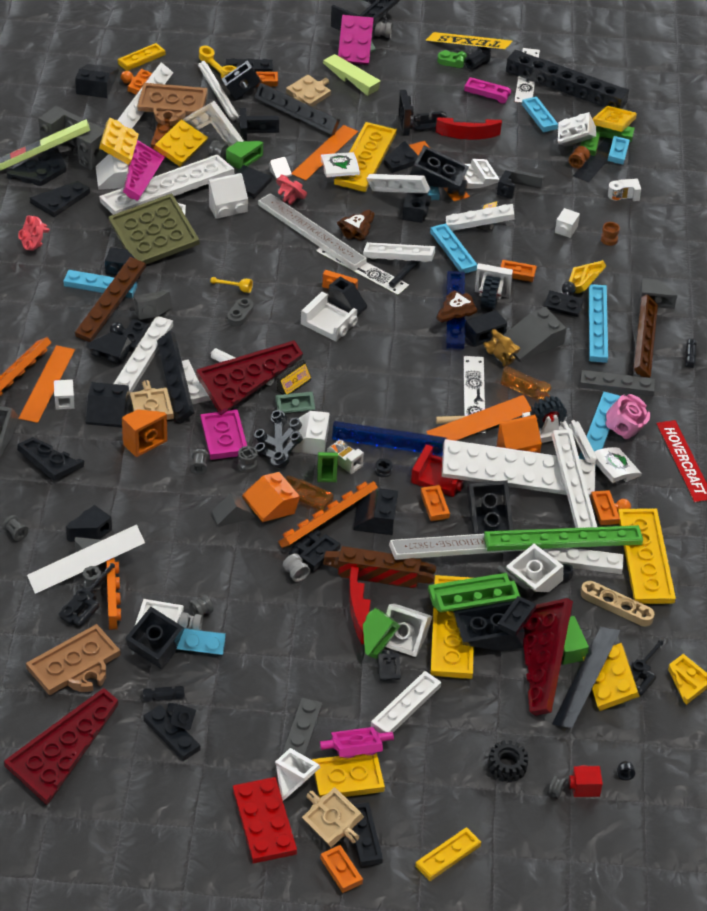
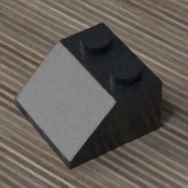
M91 382L87 401L86 424L122 428V417L127 414L130 402L129 385Z
M379 488L358 500L353 530L393 535L398 491Z
M150 606L126 636L125 640L129 649L160 669H163L175 654L184 627Z

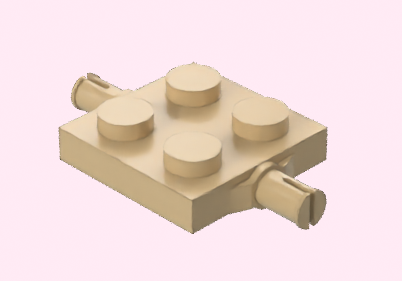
M306 75L288 86L286 93L313 107L329 97L331 90L325 86L329 84L327 78L317 81L310 75Z
M147 380V385L145 381L142 382L143 390L130 393L133 411L140 409L165 412L167 420L174 419L167 388H151L150 381Z
M335 787L328 794L320 798L314 791H310V794H307V799L313 805L302 818L330 847H333L344 836L352 843L356 842L355 839L358 841L359 835L352 829L364 816Z

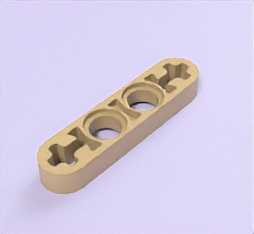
M586 581L582 584L580 594L586 601L640 626H650L653 623L655 614L652 608L594 581ZM611 597L613 601L607 602L603 598ZM628 605L632 609L624 610L621 606Z

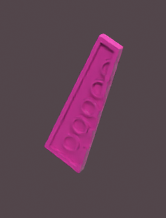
M137 140L132 160L128 166L123 193L130 199L138 201L165 156Z

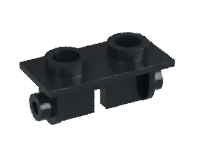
M443 111L432 112L431 117H429V113L417 114L412 119L416 130L436 128L437 118H447V114Z

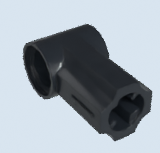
M478 46L475 52L464 59L467 68L472 70L480 64L489 63L491 48Z

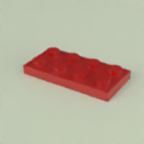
M276 777L233 785V794L253 864L297 855V847Z

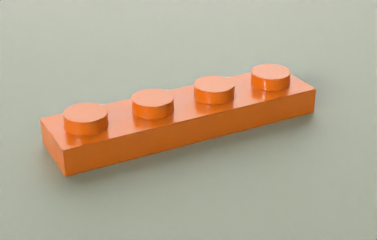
M114 557L106 561L107 568L110 566V563L115 564V568L107 574L109 630L118 629L117 621H121V608H117V605H121L120 593H116V589H120V577L115 575L119 574V562H115Z

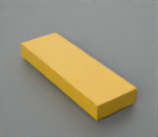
M155 43L119 58L118 64L126 71H129L166 55L161 46Z
M466 827L416 861L415 867L429 881H432L481 847V841Z

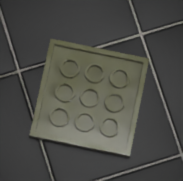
M172 193L108 217L124 249H127L135 259L146 264L200 244L198 236Z

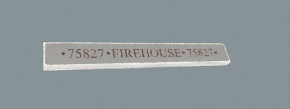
M271 193L258 200L260 207L351 269L356 270L367 262L366 257Z
M484 534L390 540L389 543L395 560L525 551H487Z

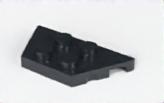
M55 146L7 172V178L12 180L13 177L21 178V182L43 186L65 173L67 169L58 147Z

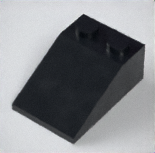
M95 64L83 66L75 77L76 94L108 98L119 68Z
M424 145L409 175L425 176L429 187L459 189L469 166Z
M508 480L469 483L467 498L473 533L484 534L485 531L514 530Z
M514 601L453 611L463 645L498 651L523 648V628L516 637L497 629L498 622Z

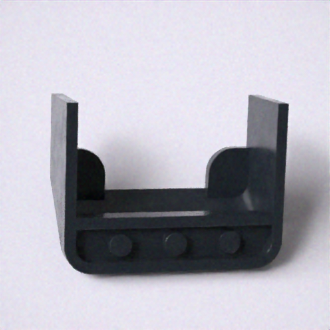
M363 0L371 3V5L360 15L332 5L331 27L341 31L342 15L374 18L373 24H375L400 0Z

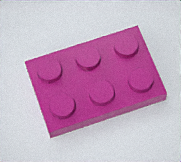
M342 15L339 57L349 63L369 65L374 18Z
M238 410L227 411L222 415L219 412L200 414L210 460L238 456L239 449L247 446Z

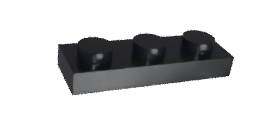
M225 59V66L239 67L248 60L256 72H273V60Z
M161 704L143 715L144 722L182 761L200 751V744L185 729L170 724L172 716Z
M369 802L354 804L364 816L352 829L359 835L358 841L355 839V847L360 867L382 864L383 856Z

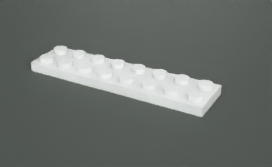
M214 155L152 177L138 201L130 199L123 193L124 188L101 195L99 199L100 203L114 215L171 193L175 196L192 189H197L200 186L209 184L210 179L233 175L234 168L219 155Z
M447 439L443 443L442 477L474 482L508 480L509 487L567 495L556 455ZM579 459L590 497L591 492L595 491V464L591 465L586 460Z

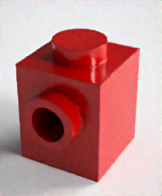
M574 766L573 773L569 775L568 779L569 788L573 789L574 797H600L603 786L600 766Z

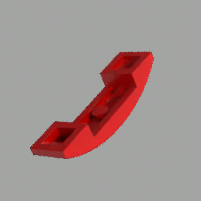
M437 118L436 133L456 139H487L501 134L502 120L486 119L485 123L453 122V118Z

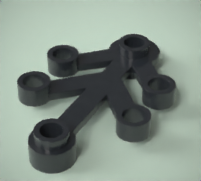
M275 410L271 414V421L275 426V438L267 435L263 429H258L254 436L261 443H258L255 449L258 455L270 458L273 466L284 468L289 464V453L303 440L302 435L297 431L302 427V423L299 418L291 419L289 422L290 428L283 434V426L287 423L288 418L283 411ZM291 439V442L284 448V444ZM262 441L271 446H274L276 452L267 449L266 445L262 443Z

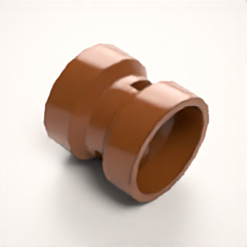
M578 146L569 157L570 165L574 168H581L589 159L590 151L584 146Z
M615 222L604 223L601 242L608 246L617 244L620 226Z

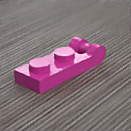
M472 77L468 79L464 87V91L496 99L501 104L506 103L511 94V89Z

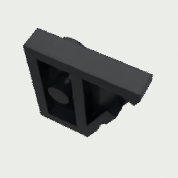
M404 141L384 158V164L394 173L413 167L418 155Z

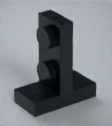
M239 108L240 136L244 141H247V133H279V116H246V108Z

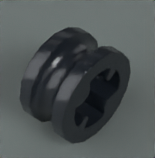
M385 458L377 460L375 473L380 477L390 476L392 474V462Z

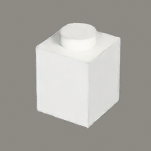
M564 208L556 220L555 233L571 238L578 227L580 213Z
M73 379L54 381L56 410L75 409Z

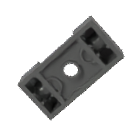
M54 106L38 118L40 140L85 119L58 106ZM88 121L89 132L66 142L78 147L79 164L93 170L109 154L99 148L104 129Z

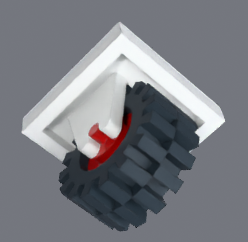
M478 263L475 292L480 293L479 296H482L481 307L495 309L498 299L510 297L512 269Z
M545 396L544 400L542 398L539 399V403L535 402V407L532 406L530 412L522 414V417L536 416L542 443L553 441L551 434L554 430L570 429L564 417H567V410L557 396L555 398L554 396H550V398Z

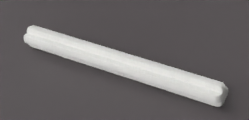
M201 61L198 67L231 121H235L239 115L205 61Z

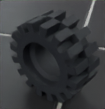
M504 740L501 741V745L496 743L495 748H491L488 768H490L489 772L491 774L494 773V778L501 777L500 781L504 782V779H508V783H510L512 778L516 782L519 780V777H524L529 757L523 746L519 748L520 743L516 742L513 745L512 741L509 740L508 744H506ZM511 758L516 761V764L506 765L500 759Z

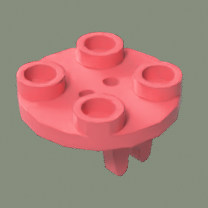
M283 174L277 178L276 182L280 186L278 194L282 195L285 192L284 202L290 199L288 203L292 205L297 198H306L307 192L302 189L303 185L297 181L291 182Z
M28 215L23 228L19 231L18 238L22 240L23 247L26 250L34 251L41 247L43 244L41 242L43 232L48 233L50 230L46 228L47 225L42 223L39 217Z

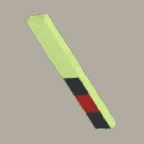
M87 119L0 157V171L89 132L90 127Z

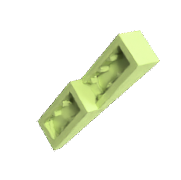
M334 54L323 60V64L344 82L349 80L365 95L369 96L379 90L381 82L379 79Z

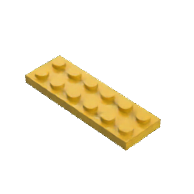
M365 122L349 153L354 152L360 175L336 176L334 185L366 192L369 187L366 178L369 174H376L396 136L397 129Z
M657 508L618 509L619 525H639L643 537L642 545H623L633 599L642 604L675 603L676 597Z
M435 575L434 584L470 578ZM433 607L430 675L472 679L474 647L463 645L453 611L440 613Z

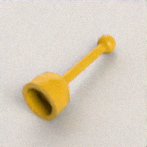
M216 277L210 279L212 284L222 283L239 286V289L244 293H251L253 287L252 279L247 278L242 279L239 283L219 280Z

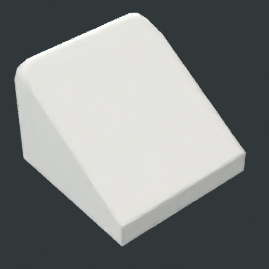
M285 157L270 161V172L276 180L281 174L286 177L292 176Z

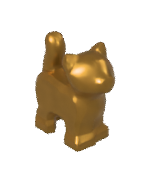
M493 329L491 331L492 339L484 342L483 345L486 347L488 354H494L503 363L502 365L506 367L514 362L516 357L513 354H517L521 348L514 344L509 337L503 336L496 329Z

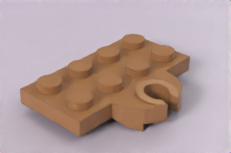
M144 83L137 106L138 111L153 112L154 118L161 125H165V118L171 117L170 126H173L181 119L183 120L186 115H190L205 106L208 88Z
M96 624L26 663V668L49 695L67 685L76 691L90 692L93 691V684L86 680L94 678L97 680V685L101 687L106 679V663L119 657L121 653L120 649Z

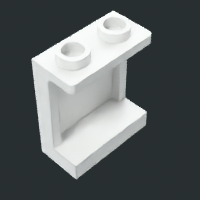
M321 292L301 311V324L337 341L345 336L351 327L356 325L358 321L357 309L353 308L348 313L327 303L328 294Z

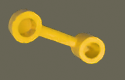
M201 46L199 48V59L209 63L221 74V79L237 68L231 65L220 66L214 60V50L211 47Z

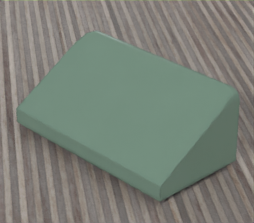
M313 392L276 395L275 397L277 410L284 413L315 410Z

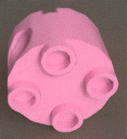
M632 394L622 395L608 409L605 424L607 428L621 435L624 439H630L650 420V412L646 411L647 405L639 397Z

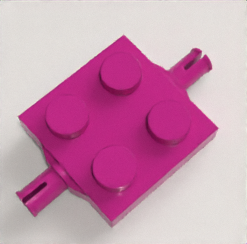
M374 727L331 732L332 740L320 741V749H335L339 756L344 758H353L355 755L360 754L374 755L377 752L383 751L382 742L394 741V735L392 731L386 733L377 732Z

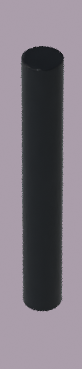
M411 260L389 282V286L394 288L419 261Z

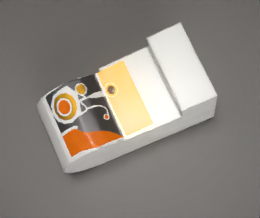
M638 179L617 180L609 183L608 197L611 200L617 201L632 198L633 201H640L641 187Z
M338 440L327 448V452L338 453V465L348 473L353 474L363 466L364 452L359 449L354 450L343 440Z

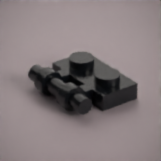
M315 529L313 532L307 533L301 542L295 543L292 547L293 549L289 551V555L298 554L302 558V563L307 564L310 569L315 571L324 563L325 552L338 551L341 544L327 534L320 538V531Z

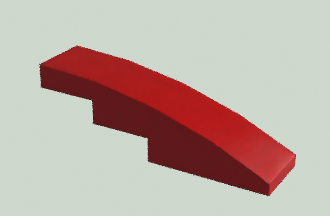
M351 566L349 586L350 612L360 643L364 644L363 623L370 612L371 600L364 599L365 583H358L359 567Z

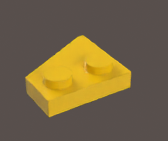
M604 260L573 268L569 281L575 284V293L578 294L585 291L605 269L606 264Z
M684 654L669 664L668 670L686 705L707 689V672Z

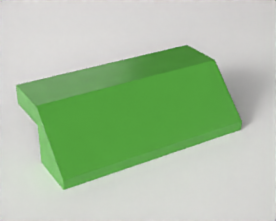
M507 573L428 586L432 605L440 613L514 601L517 596H520L515 580L509 581Z

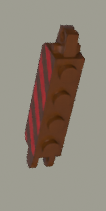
M345 546L341 547V551H326L324 556V565L338 569V575L342 578L350 579L351 566L359 567L358 580L415 588L418 583L430 584L435 579L433 574L436 572V566L421 562V558L395 560L391 553Z

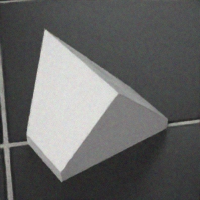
M291 748L275 761L282 800L284 801L321 768L318 763Z

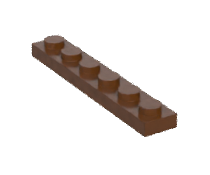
M129 257L75 331L76 337L88 342L94 340L145 270L146 263Z
M648 294L641 297L634 361L635 372L641 377L646 378L651 377L658 305Z

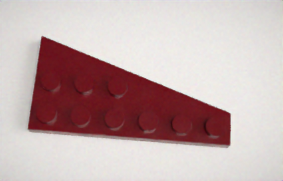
M295 340L197 369L196 376L219 414L222 415L299 361L303 353Z
M569 598L537 604L536 610L523 626V630H525V637L523 639L525 665L528 666L529 672L526 674V677L530 683L528 691L529 710L535 716L552 712L573 601Z
M105 688L101 689L5 759L4 766L48 805L117 708L118 699Z

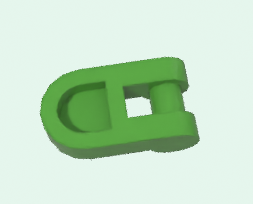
M444 50L438 53L437 61L441 65L462 68L467 55L463 51L454 53Z

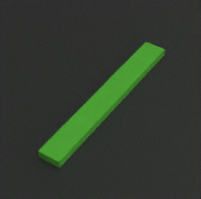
M639 525L484 532L487 551L526 550L533 544L541 549L642 545L643 543Z

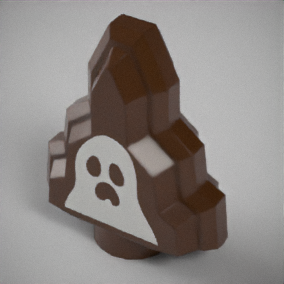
M369 209L360 214H353L350 217H344L339 220L337 225L347 239L355 238L361 241L369 234L368 230L371 228L370 223L373 222L375 213Z
M454 290L446 296L443 308L438 312L437 320L443 323L453 318L469 317L477 313L478 310L468 293L460 294Z

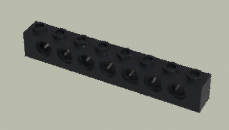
M516 49L507 58L506 72L603 107L611 106L622 109L627 103L629 89Z

